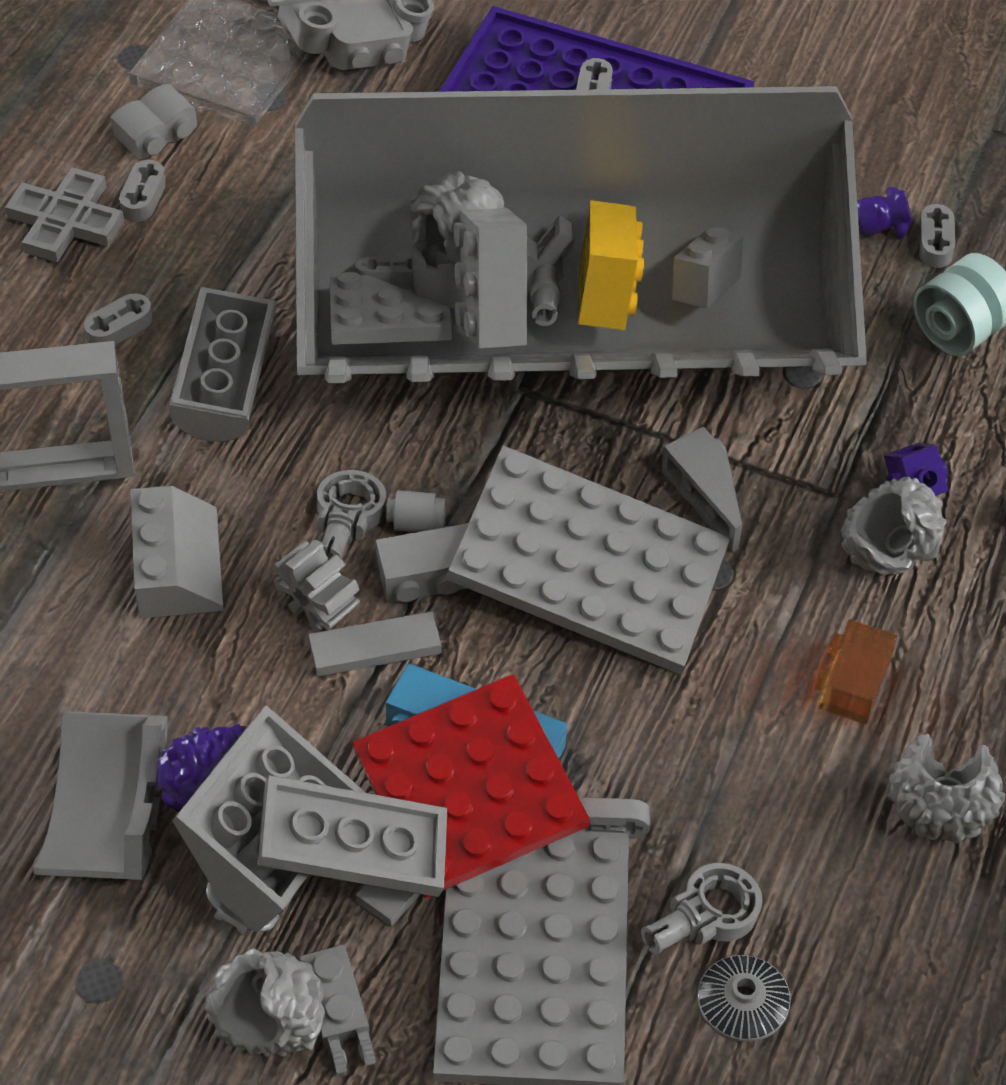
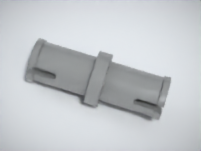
M542 264L536 268L534 272L535 283L530 291V299L533 304L532 318L536 317L535 323L540 326H549L556 321L558 314L557 306L561 301V289L558 285L559 272H556L557 268L551 264Z

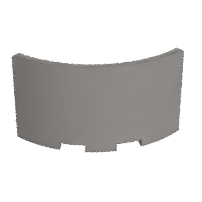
M71 711L66 712L62 716L60 758L54 804L46 839L40 856L34 865V874L142 880L152 854L150 830L157 831L161 798L153 797L154 786H157L158 780L157 760L161 757V752L166 749L168 716Z

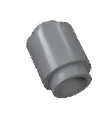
M397 490L396 498H388L387 522L394 523V531L416 533L445 527L446 498H438L436 493Z

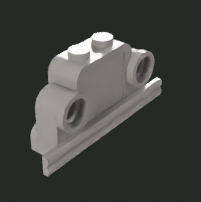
M267 0L270 7L279 6L277 17L283 28L291 33L301 50L311 54L324 53L328 62L333 67L341 70L404 61L409 43L419 41L425 36L429 19L432 17L434 10L432 0Z

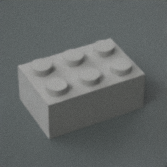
M508 208L460 210V223H455L454 226L455 244L457 247H460V262L455 264L454 270L455 282L457 287H461V302H456L455 304L456 324L461 326L466 336L479 349L526 346L527 224Z

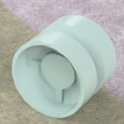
M970 253L948 267L944 273L937 275L920 287L915 293L913 306L918 324L927 338L940 350L950 355L963 356L986 341L990 335L1005 327L1006 271L990 257L979 253Z

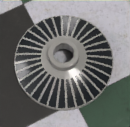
M748 955L729 956L710 966L701 978L697 995L698 1006L706 1023L723 1037L740 1042L759 1041L777 1032L787 1019L791 1002L789 987L782 974L770 963ZM748 987L752 989L754 993H752L751 995H743L738 991L737 988Z

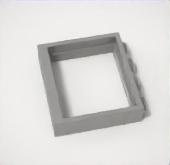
M114 341L0 352V390L101 380L111 441L0 452V491L134 477L132 443Z

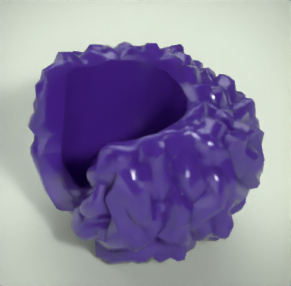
M240 724L233 725L231 728L216 727L212 730L208 727L202 729L196 727L188 735L185 734V736L173 739V744L161 752V757L157 760V785L164 791L162 796L164 804L179 813L247 727L240 726Z

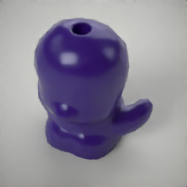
M889 187L885 191L887 197L874 196L857 200L859 234L871 236L889 227H894L896 238L902 239L907 233L908 226L913 223L904 190L899 191L896 187Z

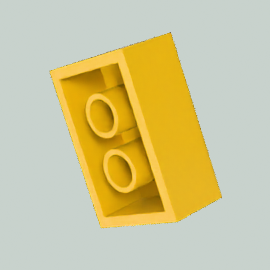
M590 200L578 268V324L625 330L627 317L635 316L638 293H635L637 281L641 282L644 269V258H642L644 241L641 239L643 222L637 221L636 206Z

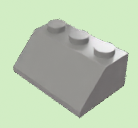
M174 486L131 489L134 588L140 618L224 611L217 507Z

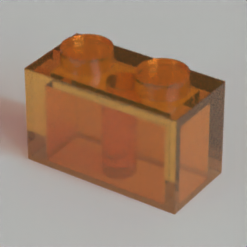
M848 619L843 635L835 633L828 652V657L833 658L831 666L822 665L815 685V690L821 691L818 709L867 725L892 660L898 635Z

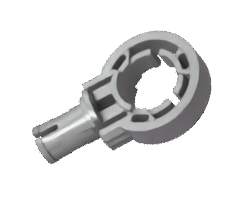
M344 470L327 476L320 483L317 489L318 519L316 524L320 532H325L321 542L324 544L323 548L328 559L331 554L338 555L342 560L346 545L352 543L355 529L356 540L360 541L367 530L377 526L384 518L386 490L381 481L375 476L358 470ZM336 491H338L339 496L344 494L363 496L367 499L368 503L365 505L341 503L336 499Z
M712 863L702 866L691 875L685 891L672 897V900H670V910L673 913L641 929L643 942L648 946L655 941L656 944L651 946L649 951L653 954H659L663 949L684 938L692 941L696 937L695 941L698 945H702L711 939L717 941L740 939L753 929L762 908L761 890L752 876L737 866L726 863ZM717 881H721L720 889L733 893V896L741 904V909L734 915L722 914L723 911L709 904L704 892L713 890ZM750 905L751 914L743 920V917L746 914L748 906Z

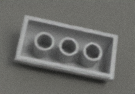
M206 287L200 288L169 404L172 420L184 432L207 441H228L241 436L246 431L277 301Z

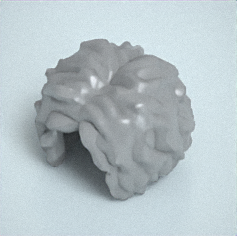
M462 171L446 173L445 176L435 178L429 185L420 187L417 192L419 196L415 202H411L410 221L413 242L417 249H423L433 242L445 239L444 245L447 258L455 265L460 262V247L456 246L454 238L455 223H460V210L504 208L505 203L502 195L498 190L490 186L489 181L465 176Z
M902 477L899 481L892 479L891 482L885 481L879 488L872 489L868 493V497L859 499L853 508L847 510V518L841 529V537H843L842 547L850 555L853 564L859 565L866 571L878 572L882 575L904 573L913 568L916 560L931 561L939 553L943 532L945 531L944 526L947 522L941 514L942 501L935 496L931 488L920 483L917 478Z
M928 733L925 735L921 734L904 748L902 759L895 763L894 773L889 776L891 787L888 799L896 803L898 815L908 827L915 829L916 835L919 837L935 840L940 836L941 839L949 842L961 843L966 839L978 836L981 833V827L990 824L993 819L999 816V809L1006 799L1005 793L1002 792V778L998 774V767L994 757L989 754V748L986 745H980L975 753V757L969 758L965 764H961L948 772L943 763L937 762L933 758V741Z
M252 948L244 954L236 956L232 962L221 966L215 976L213 985L208 988L205 995V1011L209 1014L208 1020L218 1029L217 1037L223 1039L226 1045L237 1046L244 1050L247 1049L249 1053H263L267 1057L271 1053L285 1056L287 1052L291 1053L303 1049L311 1051L322 1029L325 1010L321 1004L323 988L321 987L320 978L313 972V966L306 961H298L290 953L283 954L281 951L262 953Z

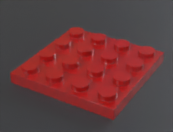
M514 674L353 742L355 753L376 795L447 808L443 891L590 826V818Z

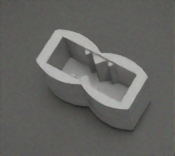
M164 84L152 89L141 100L125 104L110 117L113 135L138 159L158 154L168 142H175L186 138L197 127L195 107L170 84Z

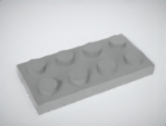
M269 775L264 788L257 865L439 897L444 889L447 808Z

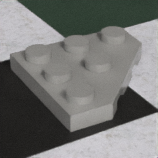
M346 272L339 276H330L332 345L452 340L450 307L370 275Z

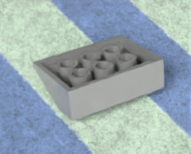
M267 705L256 715L172 820L221 903L256 933L284 910L309 875L257 865L264 788L268 776L366 793Z

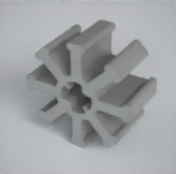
M304 540L274 564L272 569L279 575L274 580V584L279 592L283 591L293 597L294 600L288 604V607L296 616L305 611L311 628L318 631L324 626L328 631L360 604V600L354 597V594L360 589L355 579L351 580L340 574L339 571L345 566V563L338 555H334L328 560L322 542L314 540L309 544Z

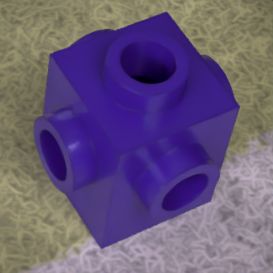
M918 442L883 455L888 471L886 481L891 482L892 479L899 481L902 477L917 478L920 483L931 488L935 496L949 491L946 482L948 470L945 462L939 455L937 445Z

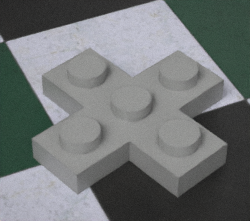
M71 167L56 191L22 182L5 206L7 218L33 225L22 241L24 253L58 262L74 237L109 246L122 226L124 216L122 210L97 204V201L107 187L105 176Z

